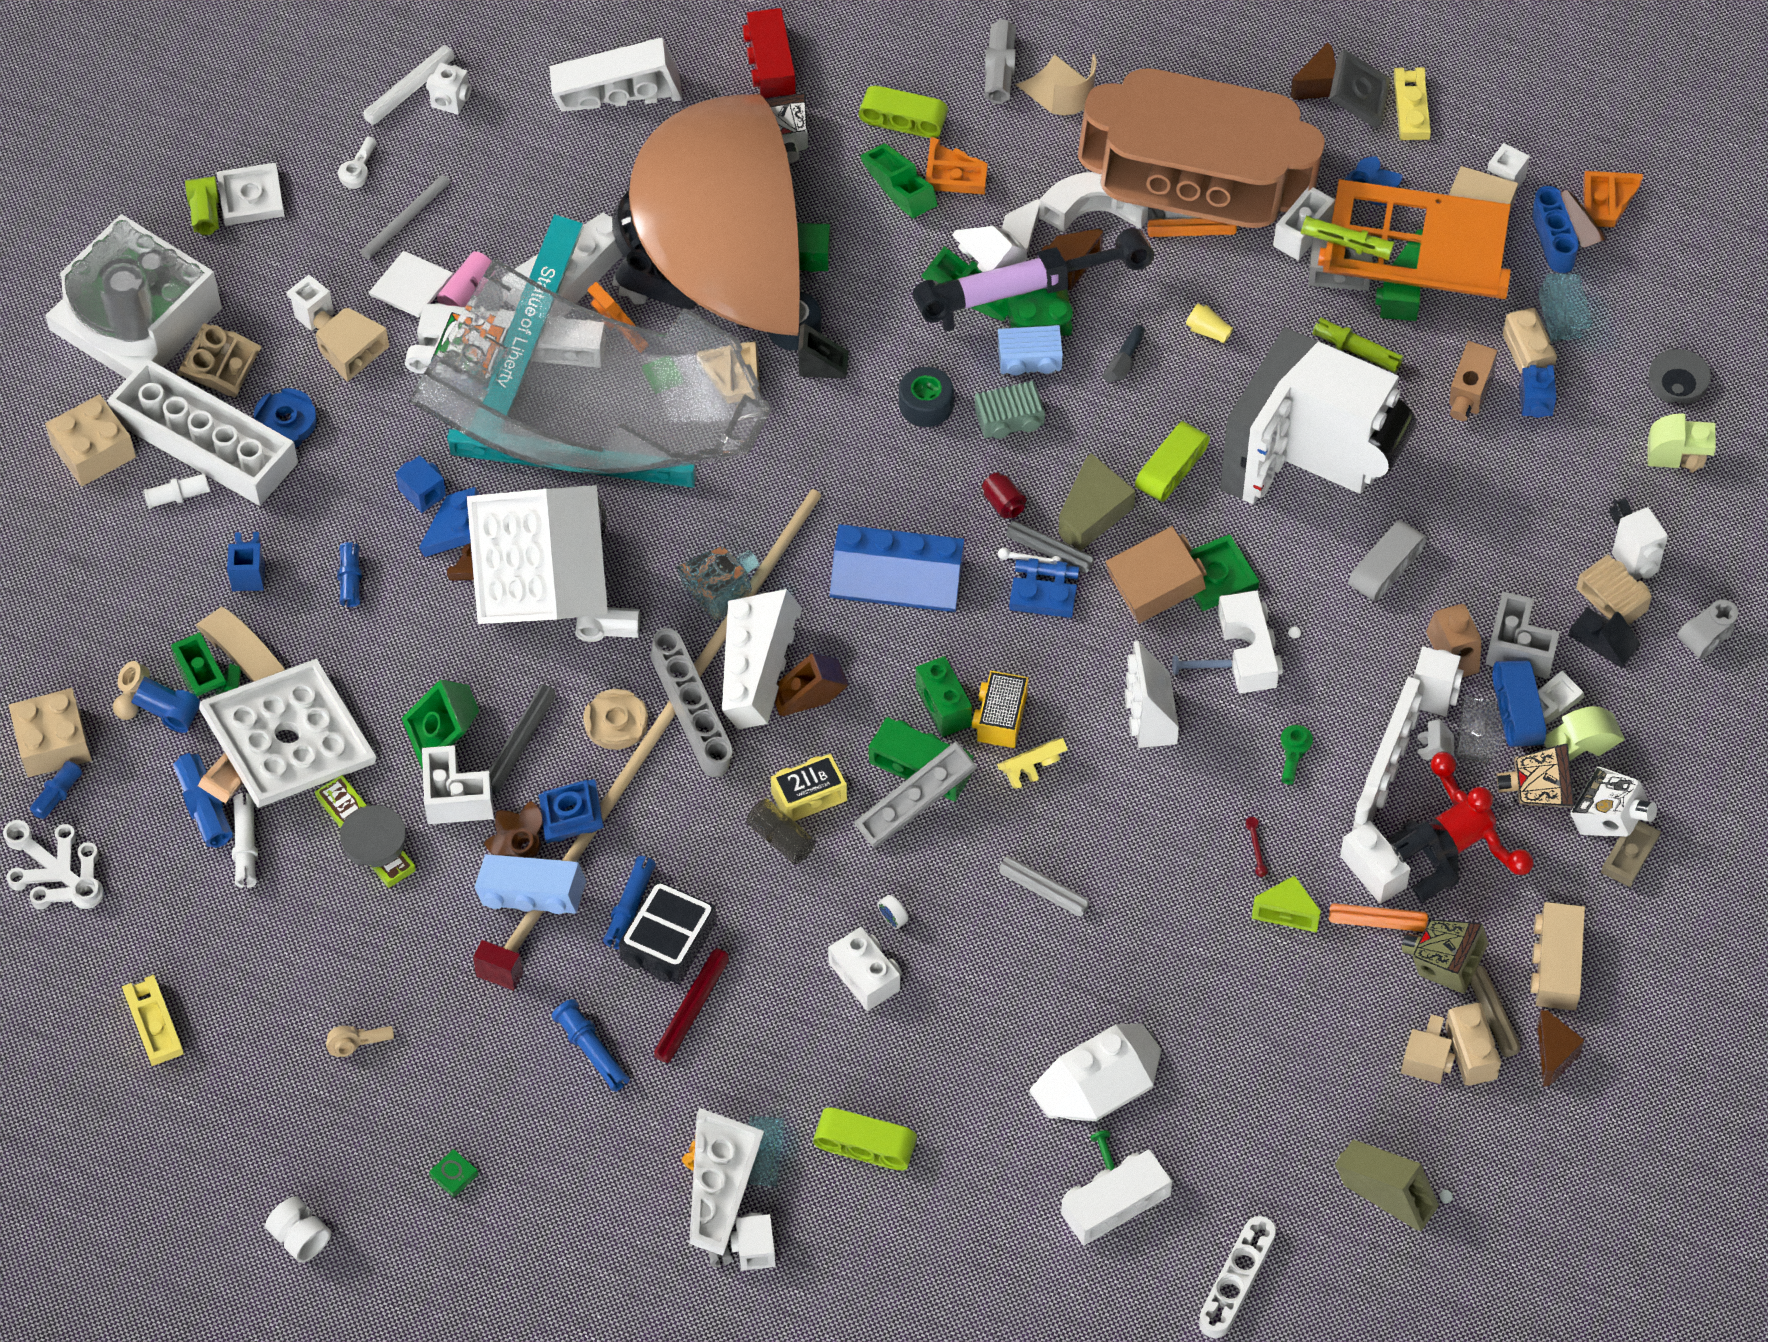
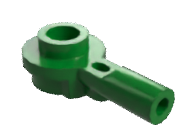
M1301 725L1288 726L1283 730L1280 737V743L1286 755L1281 778L1284 784L1291 785L1294 783L1299 759L1303 758V754L1310 750L1313 744L1311 732Z

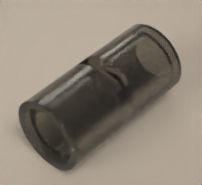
M763 799L758 802L747 816L746 824L794 865L804 861L815 847L816 840L769 799Z

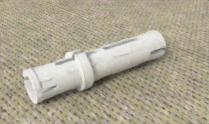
M240 793L233 798L235 848L232 850V860L236 864L235 884L243 888V879L246 876L247 888H250L257 883L255 861L258 859V849L255 847L254 800L250 794L246 793V802L243 805V793Z

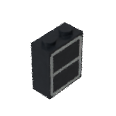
M656 880L619 942L620 958L631 968H642L651 972L660 981H671L680 985L717 923L716 906Z

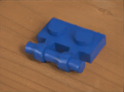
M1029 558V561L1016 559L1015 572L1027 573V577L1013 578L1009 610L1072 618L1077 585L1066 584L1065 579H1078L1079 567L1067 566V562L1058 561L1057 564L1039 562V559ZM1037 575L1055 577V582L1037 580Z

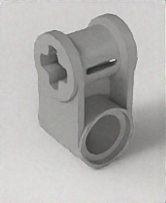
M1717 600L1698 616L1690 619L1680 629L1677 638L1699 659H1703L1733 634L1734 623L1738 617V608L1729 600Z

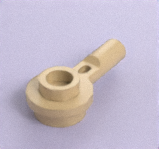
M338 1026L328 1033L326 1047L331 1055L345 1057L352 1054L359 1045L394 1039L392 1026L367 1031L364 1029L356 1030L354 1026Z

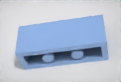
M485 854L474 888L482 905L492 909H500L502 907L519 909L525 912L537 910L549 911L553 914H576L586 884V878L579 862Z

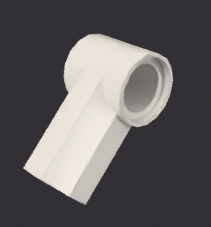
M607 607L608 614L577 617L575 634L583 641L596 642L604 636L638 638L640 609Z

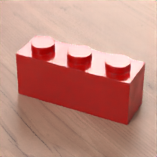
M775 8L746 12L747 24L742 25L744 43L750 42V47H747L746 51L748 64H754L755 70H751L753 88L759 87L760 95L763 98L796 94L795 72L782 9Z

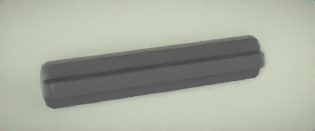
M1012 521L1007 528L1006 536L1051 558L1059 556L1063 559V562H1067L1068 566L1079 567L1081 572L1088 573L1093 566V556L1020 522Z

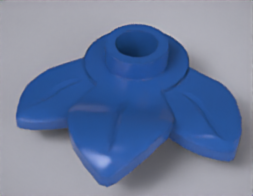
M1372 156L1360 160L1357 163L1356 169L1352 170L1345 180L1398 188L1403 176L1396 172L1380 169L1379 158ZM1369 201L1375 205H1387L1386 203Z

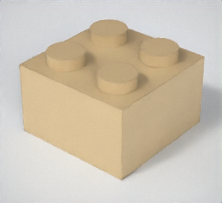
M100 394L45 423L51 445L81 487L136 458L130 435Z
M72 688L9 704L21 760L28 777L59 770L66 761H71L76 765L92 761L79 706Z

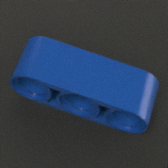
M1543 186L1535 194L1532 218L1549 267L1555 272L1566 273L1574 268L1579 247L1578 239L1560 190L1553 186Z
M1496 661L1493 666L1492 679L1508 746H1543L1546 740V725L1531 663L1529 661Z

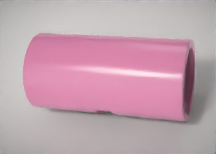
M472 252L437 295L438 303L448 306H468L496 272L494 263L486 255L480 252Z

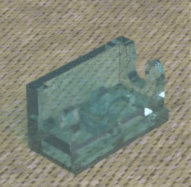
M1547 274L1538 291L1551 341L1582 338L1581 331L1572 330L1588 329L1593 322L1579 274Z

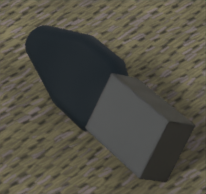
M1141 325L1134 327L1117 355L1113 357L1102 377L1108 383L1115 380H1123L1132 368L1133 361L1130 356L1134 353L1145 333V328Z

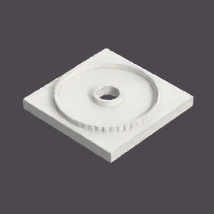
M317 659L200 701L199 709L258 808L331 781L341 775L344 776L375 764L376 755ZM290 730L296 733L299 739L293 743H283L275 735L279 731Z

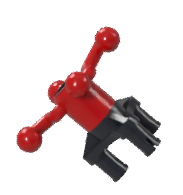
M1442 751L1436 753L1432 757L1430 767L1432 772L1440 777L1454 806L1430 822L1424 820L1421 823H1416L1413 819H1410L1401 825V830L1386 839L1392 846L1396 856L1400 855L1399 860L1402 863L1422 850L1435 866V872L1411 886L1417 899L1424 904L1443 889L1447 888L1449 890L1459 884L1458 854L1481 839H1486L1490 852L1509 868L1512 873L1520 876L1528 874L1534 865L1532 855L1526 850L1521 849L1510 853L1501 844L1500 837L1495 831L1497 820L1490 809L1493 804V795L1490 790L1478 786L1473 788L1468 795L1461 791L1452 774L1456 769L1454 756L1449 752Z

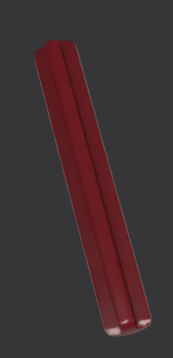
M715 948L711 952L656 1046L654 1057L664 1063L671 1062L729 962V954L726 951Z

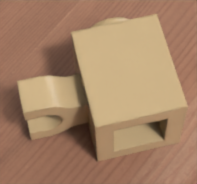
M1431 1014L1426 1032L1412 1029L1403 1060L1402 1074L1441 1084L1443 1073H1451L1455 1054L1449 1052L1452 1040L1440 1037L1444 1021L1443 1017Z

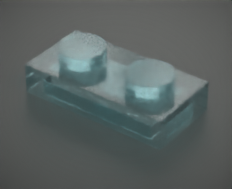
M750 1116L749 1126L763 1130L764 1133L747 1184L777 1186L784 1133V1118Z

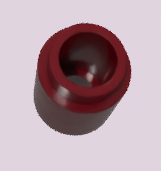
M996 472L985 479L982 484L983 495L1002 518H1015L1023 512L1026 497L1007 475Z

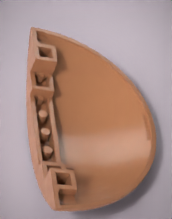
M760 94L723 96L689 106L664 121L649 136L635 160L630 178L629 201L633 224L639 240L661 273L676 288L700 306L720 317L749 328L775 334L798 336L800 281L796 208L787 152L776 117L769 104Z

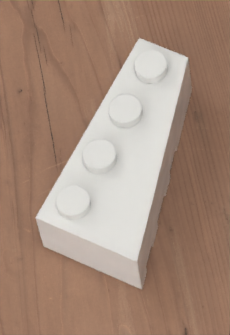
M663 38L648 40L635 45L549 66L552 95L561 111L600 108L601 103H610L616 105V107L627 106V101L645 99V104L657 103V98L671 97L672 101H682L680 74Z

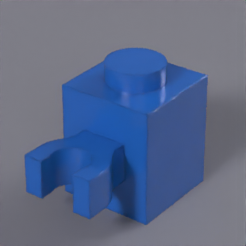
M1536 365L1522 368L1519 383L1522 416H1533L1536 418L1553 416L1556 403L1554 365H1547V368H1536Z
M235 532L236 544H228L227 572L232 591L264 590L265 561L259 532H253V539L247 543L243 542L241 532Z

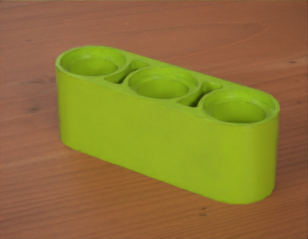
M870 86L866 90L858 116L864 123L926 138H936L941 133L949 109L943 101L936 98L881 86Z
M1181 421L1141 469L1135 481V488L1160 502L1166 501L1203 455L1210 442V436L1192 425Z
M830 1107L823 1109L813 1138V1144L821 1150L901 1171L908 1168L918 1136L914 1131L904 1126Z

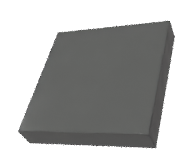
M1343 50L1338 54L1329 100L1376 128L1382 124L1391 78L1347 50Z

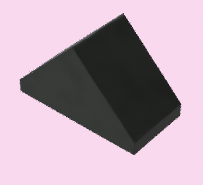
M801 325L798 347L799 377H846L849 351L808 325Z

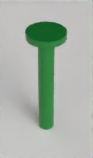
M1110 1131L1096 1132L1090 1136L1092 1142L1098 1141L1106 1169L1112 1171L1115 1169V1165L1106 1141L1111 1135Z

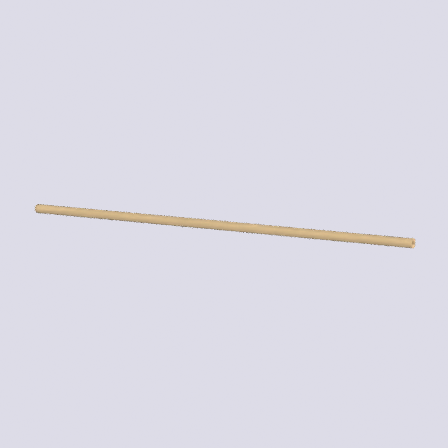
M810 490L747 584L750 588L748 589L750 593L745 597L757 594L820 500L821 494L817 490ZM727 615L694 663L699 677L702 676L726 640ZM670 700L600 803L603 822L676 715ZM597 831L580 834L562 861L577 862ZM532 910L527 912L503 948L517 952L544 911Z

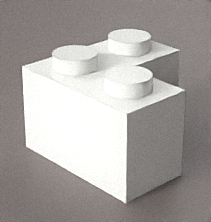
M455 745L422 748L424 806L428 824L494 819L489 771L459 773Z

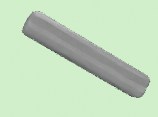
M1010 856L1005 857L999 867L1000 874L1077 916H1083L1089 907V900Z

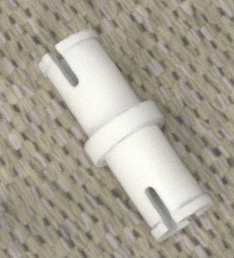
M205 473L179 481L177 478L170 480L171 483L144 489L149 509L174 501L177 504L182 503L185 498L210 492Z

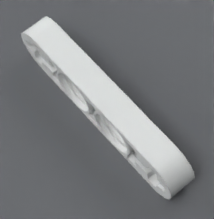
M1262 1216L1253 1217L1245 1224L1201 1310L1199 1326L1206 1336L1220 1338L1230 1330L1274 1243L1275 1226L1268 1218ZM1260 1228L1264 1229L1265 1236L1260 1237L1255 1249L1251 1246L1254 1232H1258ZM1241 1255H1246L1254 1260L1255 1265L1249 1270H1243L1237 1267L1235 1260ZM1225 1284H1233L1238 1287L1240 1294L1236 1298L1229 1299L1221 1294L1220 1289ZM1220 1305L1224 1308L1221 1322H1217L1215 1326L1209 1324L1210 1318L1215 1316Z

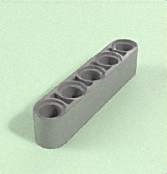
M661 629L653 637L650 653L651 661L701 769L710 777H721L729 769L733 751L731 743L681 636L673 629ZM661 646H668V647H670L672 650H671V651H664V650H662L660 647H661ZM673 673H681V674H683L685 677H684V678H677V677L673 676L672 674H673ZM694 700L697 702V705H688L685 701ZM706 727L710 730V732L704 733L699 731L697 728ZM717 754L720 755L723 759L714 760L710 757V755Z

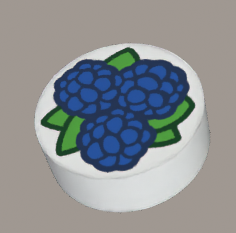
M887 895L877 903L881 915L893 928L899 929L908 922L905 908L895 897Z

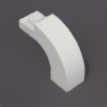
M1086 172L1067 177L1053 185L1040 199L1039 218L1064 232L1078 216L1086 212L1107 211L1141 229L1148 220V207L1121 202L1110 197L1101 187V174Z

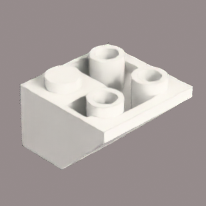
M990 226L956 230L952 234L960 243L958 248L967 256L974 257L979 262L977 267L982 272L1026 261L1027 249L1007 230Z

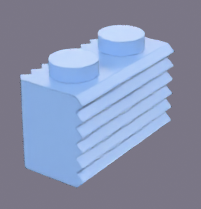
M1060 326L998 329L1000 373L1016 376L1024 372L1035 373L1038 371L1049 374L1055 370H1062L1063 354Z

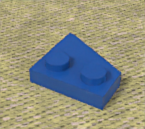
M476 487L446 496L419 546V550L424 557L471 543L467 496L481 495Z

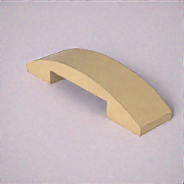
M220 607L196 624L199 631L215 648L219 646L252 682L285 671L263 642L227 609Z

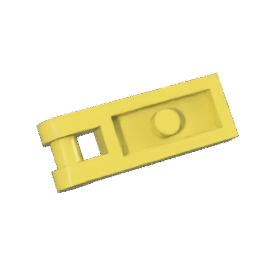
M1417 67L1415 71H1404V68H1394V88L1400 140H1430L1431 129L1425 68ZM1415 82V86H1405V83Z
M151 975L145 977L144 982L133 986L132 983L122 986L151 1066L184 1055L155 976ZM147 994H150L151 996L140 1001H138L137 999Z

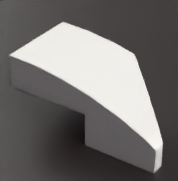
M1040 200L1030 202L1005 215L1002 229L1009 231L1027 249V252L1029 251L1034 227L1037 226Z
M1563 671L1559 672L1538 690L1545 725L1584 698V692Z

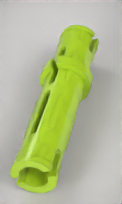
M1307 215L1301 229L1302 235L1305 234L1354 249L1357 254L1362 255V252L1384 258L1385 260H1389L1394 246L1393 241L1368 235V231H1354L1311 218Z
M1323 317L1319 318V324L1316 323L1312 333L1314 336L1335 344L1336 349L1340 351L1345 349L1394 374L1397 373V367L1400 368L1403 362V355H1399L1353 333L1352 328H1342L1325 320Z

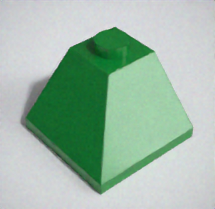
M440 679L402 717L422 770V748L452 746L467 732L478 714L479 708L469 685Z

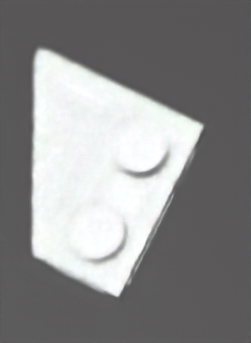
M1465 696L1461 704L1456 757L1488 764L1506 741L1498 703Z

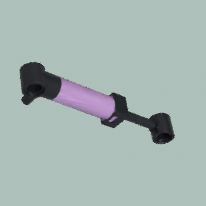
M1129 228L1118 235L1115 242L1116 248L1065 261L1058 248L1054 247L1037 252V259L943 283L925 280L915 287L912 297L924 320L930 323L942 321L943 330L949 332L955 328L954 311L1043 288L1046 289L1048 294L1068 289L1067 273L1119 259L1125 262L1131 270H1142L1153 261L1154 251L1140 229Z

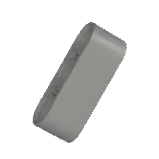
M1398 520L1356 566L1348 580V585L1374 602L1378 601L1420 554L1426 544L1427 536L1404 521Z

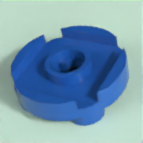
M281 389V393L274 395L270 392L258 401L254 409V419L292 440L295 448L299 447L302 441L312 434L317 424L316 410L312 400L307 394L297 389ZM287 413L291 414L290 420L280 421L279 416H286Z

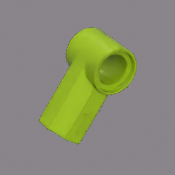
M216 177L185 180L188 205L191 208L193 231L200 233L202 236L211 235L215 230L219 229L217 211L219 194Z

